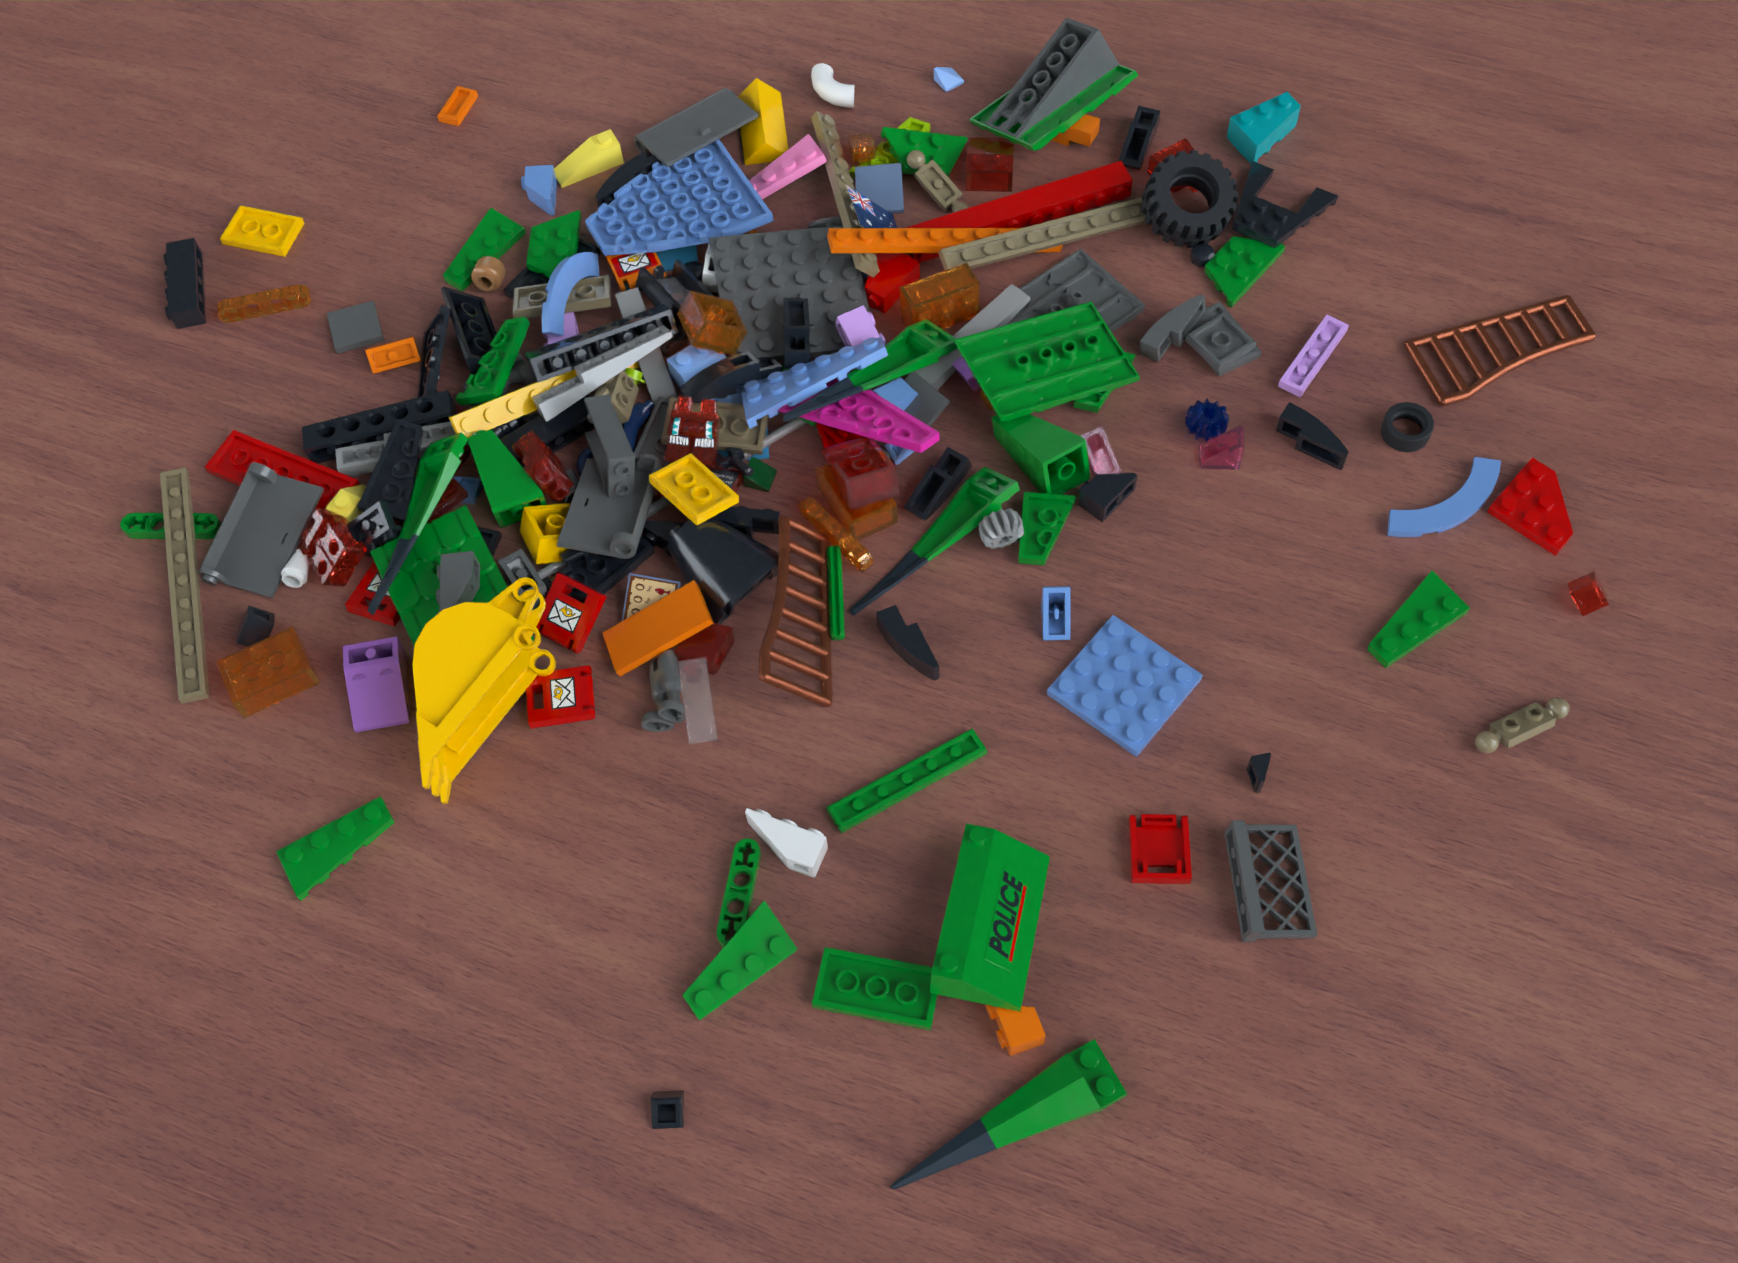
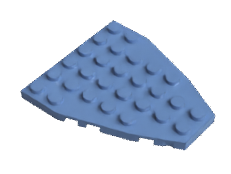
M718 139L669 167H666L663 163L661 165L659 162L652 165L653 170L647 175L639 174L614 193L615 199L609 205L603 203L596 213L591 214L585 220V223L604 256L659 252L709 243L710 237L741 235L774 220L772 212Z

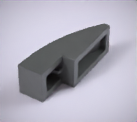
M1200 294L1189 299L1160 318L1140 340L1141 355L1159 362L1171 344L1181 347L1186 335L1192 331L1206 311L1205 296Z

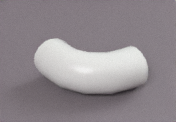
M824 63L815 65L812 68L811 78L813 88L817 94L832 105L854 108L855 85L836 81L833 78L834 72L831 66Z

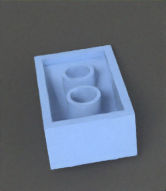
M706 335L667 359L670 378L680 388L697 373L725 359L726 356L711 338ZM737 385V394L707 401L743 404L740 387L744 385Z

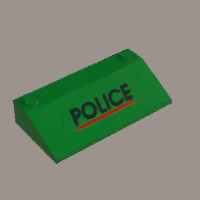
M966 823L932 967L930 993L1021 1012L1050 856L996 829Z

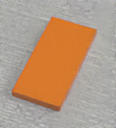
M693 580L604 631L602 634L615 672L621 677L712 625L713 621L700 588Z

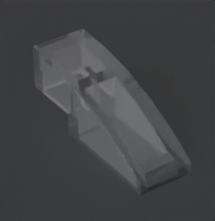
M706 657L678 661L689 744L718 740Z

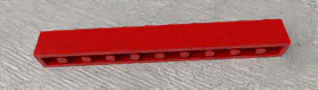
M1118 161L905 228H1025L1130 197L1133 179L1122 161ZM909 253L910 257L919 262L939 257L938 253Z

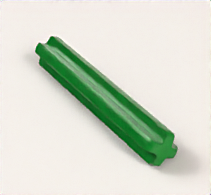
M836 545L827 548L830 635L834 641L845 638L841 548Z

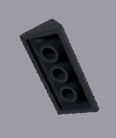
M443 286L441 292L446 306L451 308L450 318L470 373L476 375L481 367L478 362L483 355L492 350L493 347L490 344L497 334L486 302L482 297Z

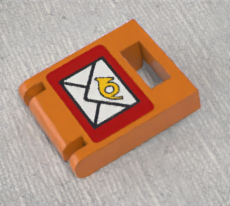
M656 252L604 256L620 292L626 291L623 283L627 281L630 289L636 288L635 285L640 267H645L653 276L654 269L659 265L662 266Z

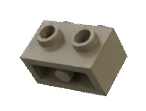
M623 370L599 386L594 396L610 394L611 405L613 404L621 424L629 421L639 388Z

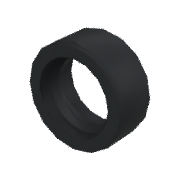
M1397 403L1386 412L1381 425V435L1383 440L1397 451H1418L1425 447L1434 428V420L1431 413L1417 403ZM1397 419L1411 420L1421 427L1422 433L1413 436L1405 435L1397 431L1392 422Z

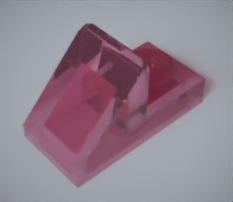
M1102 426L1080 435L1086 440L1089 468L1093 478L1097 474L1122 473Z

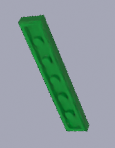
M972 728L826 807L827 812L839 832L843 833L987 754V749Z

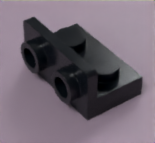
M378 501L347 524V530L352 536L350 545L353 553L366 555L367 557H372L370 551L380 546L383 547L384 544L399 538L403 526L395 525L387 502Z

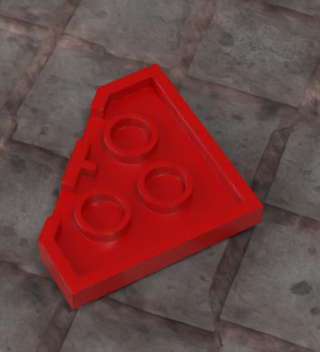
M1533 457L1490 505L1487 511L1493 517L1555 556L1573 535L1556 472Z

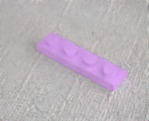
M1326 315L1282 376L1278 387L1301 397L1346 334L1349 325Z

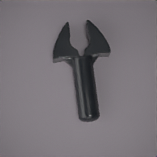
M727 447L726 451L729 457H723L718 453L717 459L721 470L734 467L747 477L753 474V468L742 461L745 455L741 448Z

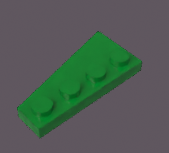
M490 208L443 274L445 282L463 292L473 283L471 279L472 271L477 261L485 256L499 259L526 235L525 228Z
M526 317L505 320L490 344L493 347L492 350L483 355L478 362L481 365L476 375L471 374L467 379L466 384L468 387L464 394L459 392L455 398L460 405L486 402L502 395L530 325Z
M1432 570L1369 643L1367 649L1387 668L1466 615L1470 607Z
M381 796L276 851L291 886L300 901L309 895L307 892L318 883L321 885L330 877L329 874L342 863L345 865L353 858L352 855L362 846H368L395 823Z
M765 900L762 901L753 914L743 923L728 943L718 952L716 957L682 994L698 1020L707 1016L798 950Z

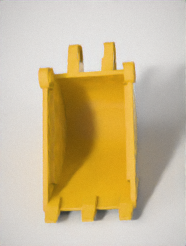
M528 577L518 579L488 603L464 602L443 609L425 624L415 643L412 666L417 707L416 719L422 786L424 789H430L431 786L432 795L434 797L440 795L443 804H448L452 781L538 675H550L556 668V661L553 655L547 650L538 648L541 642V635L536 626L546 608V602L540 594L537 584ZM523 585H530L534 589L527 590L520 596L518 595V590ZM537 598H539L540 605L532 610ZM533 633H535L534 642L531 639ZM541 656H546L550 659L549 667L544 670L537 669L535 666L536 660Z

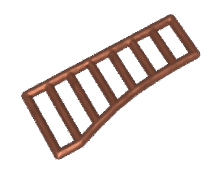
M1564 295L1405 341L1404 347L1438 404L1446 406L1469 399L1498 378L1526 363L1573 346L1594 341L1596 333L1571 296ZM1565 306L1583 334L1571 337L1553 309ZM1542 312L1560 341L1549 344L1530 315ZM1520 318L1538 348L1527 352L1508 321ZM1498 325L1517 357L1506 362L1485 328ZM1475 331L1496 364L1497 368L1488 374L1486 373L1463 334ZM1453 338L1478 381L1469 387L1467 386L1441 344V340ZM1430 344L1458 392L1448 395L1444 393L1417 347Z
M782 515L779 518L777 586L773 609L759 650V679L764 683L824 707H830L832 705V665L827 569L828 536L786 515ZM790 529L818 542V553L790 540ZM789 551L818 564L819 575L789 562ZM788 573L819 587V598L788 585ZM786 596L818 609L820 622L785 607ZM781 617L820 633V645L779 628ZM777 638L819 656L821 659V669L772 649L774 639ZM770 660L821 681V693L770 673Z

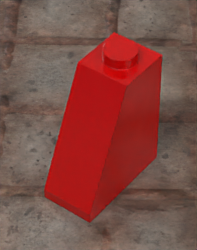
M905 253L875 254L880 272L874 278L868 275L865 284L866 297L871 308L885 314L919 280L920 262Z

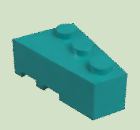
M1288 92L1278 95L1230 117L1226 138L1250 164H1252V161L1257 162L1263 154H1267L1270 151L1271 146L1277 141L1280 142L1296 127L1301 105Z

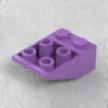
M398 637L343 646L344 675L355 733L410 723L406 651Z

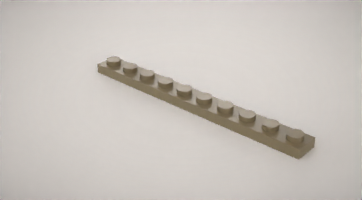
M816 111L811 116L820 150L827 160L825 166L843 227L863 228L860 226L847 186L855 190L853 179L848 170L849 166L844 157V150L840 144V137L836 131L835 121L829 115H823ZM851 253L856 269L873 278L880 272L877 257L874 253Z
M1140 197L941 249L938 254L946 275L962 272L1146 223L1144 219L1146 214L1142 212L1141 206L1143 200Z
M184 467L160 473L178 699L182 704L210 698L189 471Z

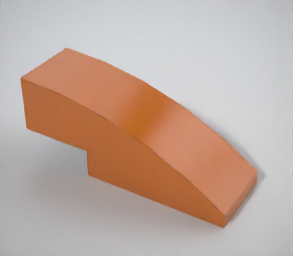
M1085 114L1063 134L1059 133L1052 141L1069 146L1071 141L1090 147L1099 133L1100 118Z

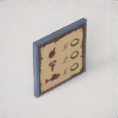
M629 573L622 621L681 588V582Z

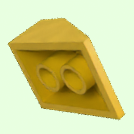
M571 503L523 507L520 533L536 564L561 562L560 554L569 550L557 547V541Z

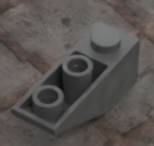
M473 551L441 554V562L437 566L440 589L436 590L439 613L443 609L464 602H472L479 590L480 562Z

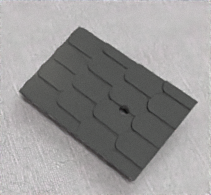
M1080 248L1019 288L1030 297V301L1008 324L1092 301L1113 333V331L1132 321L1138 314L1143 312L1145 304Z

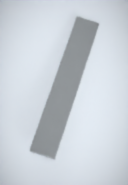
M1011 284L953 337L958 339L1007 325L1030 301V297ZM957 349L939 357V362L918 369L915 372L938 390L956 371L952 363L961 356L959 350Z
M638 287L615 294L622 318L646 310ZM657 347L638 360L639 368L643 373V379L654 405L659 397L665 399L677 397L660 347Z
M662 325L574 366L577 374L576 377L532 397L540 416L546 422L671 339L673 337L672 332Z
M451 422L422 427L423 436L419 459L422 458L430 443L456 434ZM391 432L384 433V440L335 449L338 472L352 478L373 472Z

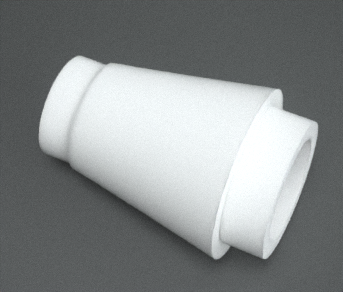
M305 549L296 550L281 571L284 584L292 588H299L307 582L311 558L309 551Z

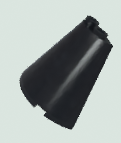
M715 517L697 526L687 518L689 521L682 527L677 525L670 531L668 536L671 540L667 548L685 582L688 584L694 580L698 584L713 624L709 627L714 631L733 614L735 606L766 578L772 580L778 574L779 552Z

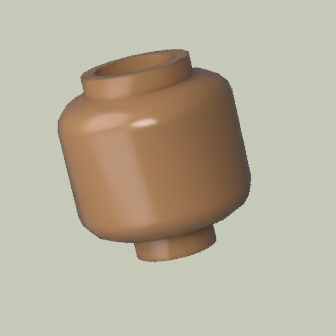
M485 256L480 258L472 271L471 279L473 284L482 291H496L501 286L505 277V267L495 257Z

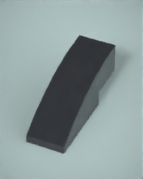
M1138 106L1119 161H1122L1125 167L1141 169L1160 122V110Z
M783 297L784 368H792L796 364L810 362L808 298Z
M1289 402L1280 415L1276 431L1296 440V450L1342 471L1349 452L1340 439L1318 418Z
M947 447L936 465L930 466L903 508L926 521L947 500L970 470L972 464L969 458Z
M896 605L876 612L877 627L892 649L918 672L934 681L938 680L939 665L917 622L906 626Z

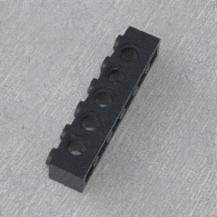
M662 304L524 354L532 376L539 383L575 370L574 366L662 325L668 328L672 334L678 333L671 309Z
M446 390L303 426V450L310 461L315 463L336 459L335 449L384 440V433L392 432L397 419L421 425L422 427L450 422L449 417L457 414V407L451 394Z

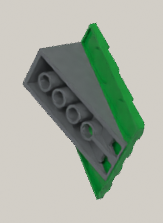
M1065 18L1015 86L969 120L981 130L992 132L994 135L1006 138L1012 143L1020 144L1028 150L1037 151L1059 133L1063 134L1086 113L1094 111L1111 95L1115 96L1139 75L1136 70L1118 63L1099 29Z

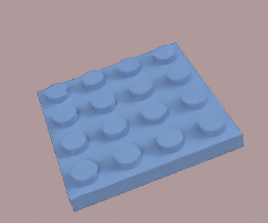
M1112 615L1047 689V695L1137 757L1198 685L1203 675Z

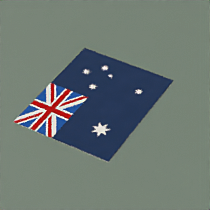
M847 186L860 226L863 228H898L893 214Z

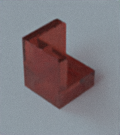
M1594 571L1568 583L1569 593L1582 617L1609 605L1607 593Z

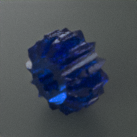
M1208 398L1204 403L1197 400L1194 406L1188 408L1187 416L1185 417V426L1188 427V434H1195L1196 440L1202 437L1206 443L1210 437L1217 441L1220 435H1224L1229 423V414L1226 413V406H1219L1218 400L1214 403H1210Z

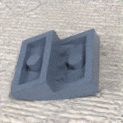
M901 163L855 167L856 191L891 214L904 213Z

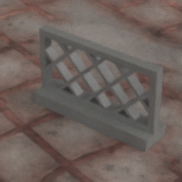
M1233 820L1224 831L1242 942H1255L1256 939L1315 938L1317 930L1297 825L1245 824L1244 820ZM1248 833H1257L1266 841L1265 844L1258 849L1249 841ZM1277 833H1289L1291 846L1288 849L1274 839ZM1268 844L1282 854L1276 863L1262 852ZM1257 857L1271 868L1265 876H1262L1254 869L1253 861ZM1285 857L1295 865L1296 873L1293 877L1279 866ZM1273 871L1288 882L1281 891L1267 880ZM1261 885L1276 896L1270 904H1267L1259 897L1258 889ZM1290 885L1300 892L1301 901L1298 904L1284 894ZM1278 899L1292 909V912L1286 919L1272 908ZM1266 913L1281 924L1277 930H1265L1263 917ZM1295 913L1305 920L1307 930H1298L1289 922Z

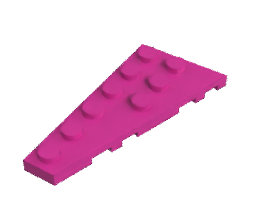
M837 378L827 382V388L838 382ZM869 389L799 416L803 419L922 453L940 440L938 431ZM824 390L818 392L817 394L803 400L802 402L794 406L784 405L778 411L787 413L792 409L798 407L799 405L805 403L806 401L810 400L811 398L815 397L816 395L820 394Z

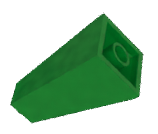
M1031 414L1002 422L997 415L991 418L995 438L1040 493L1062 495L1091 479L1087 445L1083 437Z
M492 429L488 431L479 430L473 433L471 437H468L470 449L500 529L521 522L523 507L547 505L541 489Z

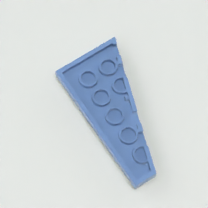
M882 337L868 338L859 345L853 347L846 346L834 354L821 355L809 363H799L784 372H774L767 378L759 381L751 380L747 382L744 386L740 387L749 428L751 429L758 425L756 420L765 415H768L769 418L777 415V411L782 406H794L826 389L827 382L835 378L838 381L847 378V373L854 368L863 369L888 356Z

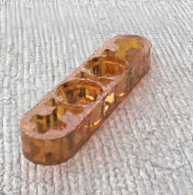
M292 285L224 299L217 304V315L221 321L230 323L304 308L311 303L310 289L305 285ZM273 299L282 300L280 303H272L270 301ZM249 304L258 305L256 308H248L246 306Z
M809 496L798 504L803 517L815 529L827 535L828 541L833 546H840L841 554L858 570L863 572L874 564L873 557L869 551L815 499Z

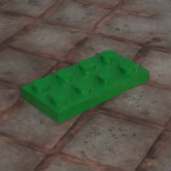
M825 947L812 1000V1008L931 1031L938 994L930 993L932 967Z

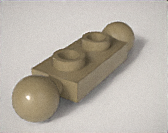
M913 150L908 154V165L913 169H918L914 177L943 211L949 207L952 208V213L969 208L966 203L958 202L963 194L933 159L926 164L925 156L921 151Z
M1560 697L1551 698L1545 708L1535 702L1491 723L1489 731L1480 732L1476 736V748L1480 752L1488 754L1494 752L1501 742L1509 749L1554 727L1556 720L1563 719L1568 715L1570 710L1569 704Z

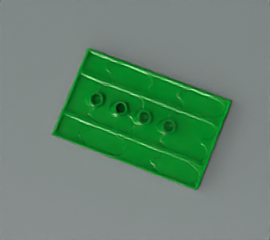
M1092 301L954 339L960 355L1001 422L1010 421L1033 412L1038 413L1103 391L1108 392L1140 380L1139 374Z
M466 505L425 525L388 589L414 647L425 624L434 618L436 613H439L436 590L440 589L437 566L440 565L441 554L474 552L480 562V588L472 602L488 603L508 588ZM399 538L384 544L383 547L380 546L370 551L382 579Z

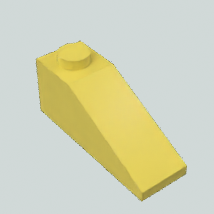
M611 129L589 137L554 168L561 188L624 164L620 143Z

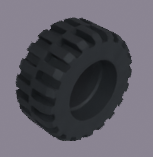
M1190 150L1189 154H1186V151H1179L1175 157L1170 154L1155 167L1143 191V203L1141 206L1142 212L1146 214L1144 219L1147 225H1152L1151 231L1155 235L1160 234L1163 236V241L1167 243L1169 241L1175 242L1174 246L1182 247L1183 244H1187V248H1193L1198 243L1208 244L1210 240H1215L1225 229L1236 210V202L1238 200V192L1235 190L1237 187L1234 178H1230L1232 173L1228 168L1224 169L1222 166L1223 162L1218 158L1215 161L1210 158L1211 155L1208 153L1201 155L1198 154L1199 151ZM1180 185L1197 189L1206 198L1209 210L1203 213H1190L1182 210L1173 201L1170 189Z

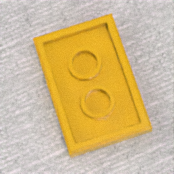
M240 205L220 240L223 245L285 257L305 223L302 217Z
M691 453L649 475V483L696 526L739 502V495Z

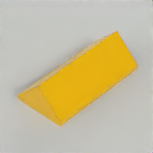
M756 78L738 96V98L758 113V118L740 127L745 165L773 162L788 150L781 92Z

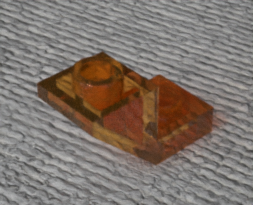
M871 132L849 135L848 145L849 152L852 155V162L866 163L871 161V159H875L876 149Z

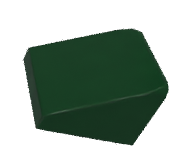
M751 457L748 465L753 468L754 472L750 477L743 475L745 487L769 492L777 470L761 460Z

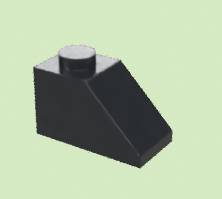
M1135 473L1097 474L1092 480L1085 481L1078 491L1080 494L1078 505L1103 523L1135 491L1138 475Z

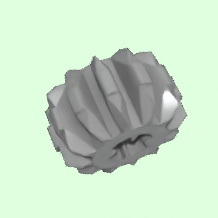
M1000 509L997 512H992L989 516H984L978 525L979 535L985 547H990L991 549L1000 547L1002 549L1004 546H1011L1013 542H1018L1019 538L1024 535L1021 516L1012 509L1004 511Z

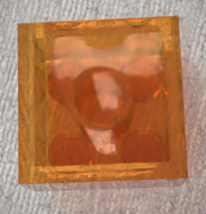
M690 291L677 313L691 346L698 349L704 348L720 354L735 355L748 333L731 300Z

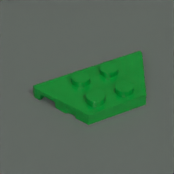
M883 127L881 130V137L887 139L891 146L889 150L898 163H901L904 174L915 175L918 169H913L908 165L907 156L911 151L919 150L924 154L926 164L933 159L941 170L949 176L968 141V137L889 127Z
M580 210L531 228L526 261L528 270L542 273L550 278L554 269L563 259L577 254L582 220Z
M1233 236L1205 265L1204 272L1214 282L1218 292H1223L1227 298V305L1232 308L1282 255L1286 245L1280 244L1274 248L1255 239Z

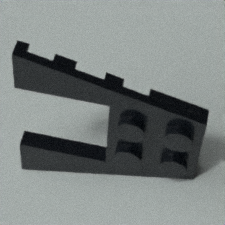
M1252 161L1232 230L1276 248L1294 235L1298 228L1305 227L1313 217L1320 216L1328 206H1334L1337 202L1338 195L1316 187L1298 213L1259 198L1257 196L1271 179L1274 169Z

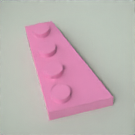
M808 134L751 178L749 182L759 196L764 199L823 165L827 160Z

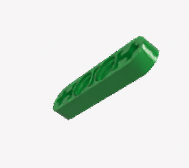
M129 513L120 522L121 529L129 538L165 539L164 527L159 530H153L156 523L164 522L163 513ZM193 513L195 539H214L221 525L217 516L211 513Z
M750 838L740 840L734 848L717 926V938L722 947L728 943L724 933H729L730 921L735 922L734 931L736 933L749 918L761 860L760 847L755 840ZM747 848H751L754 854H749L748 866H745L742 852H746ZM745 873L749 875V883L745 886H737L734 883V879L738 874ZM736 900L742 901L744 909L740 913L733 914L728 911L731 902Z

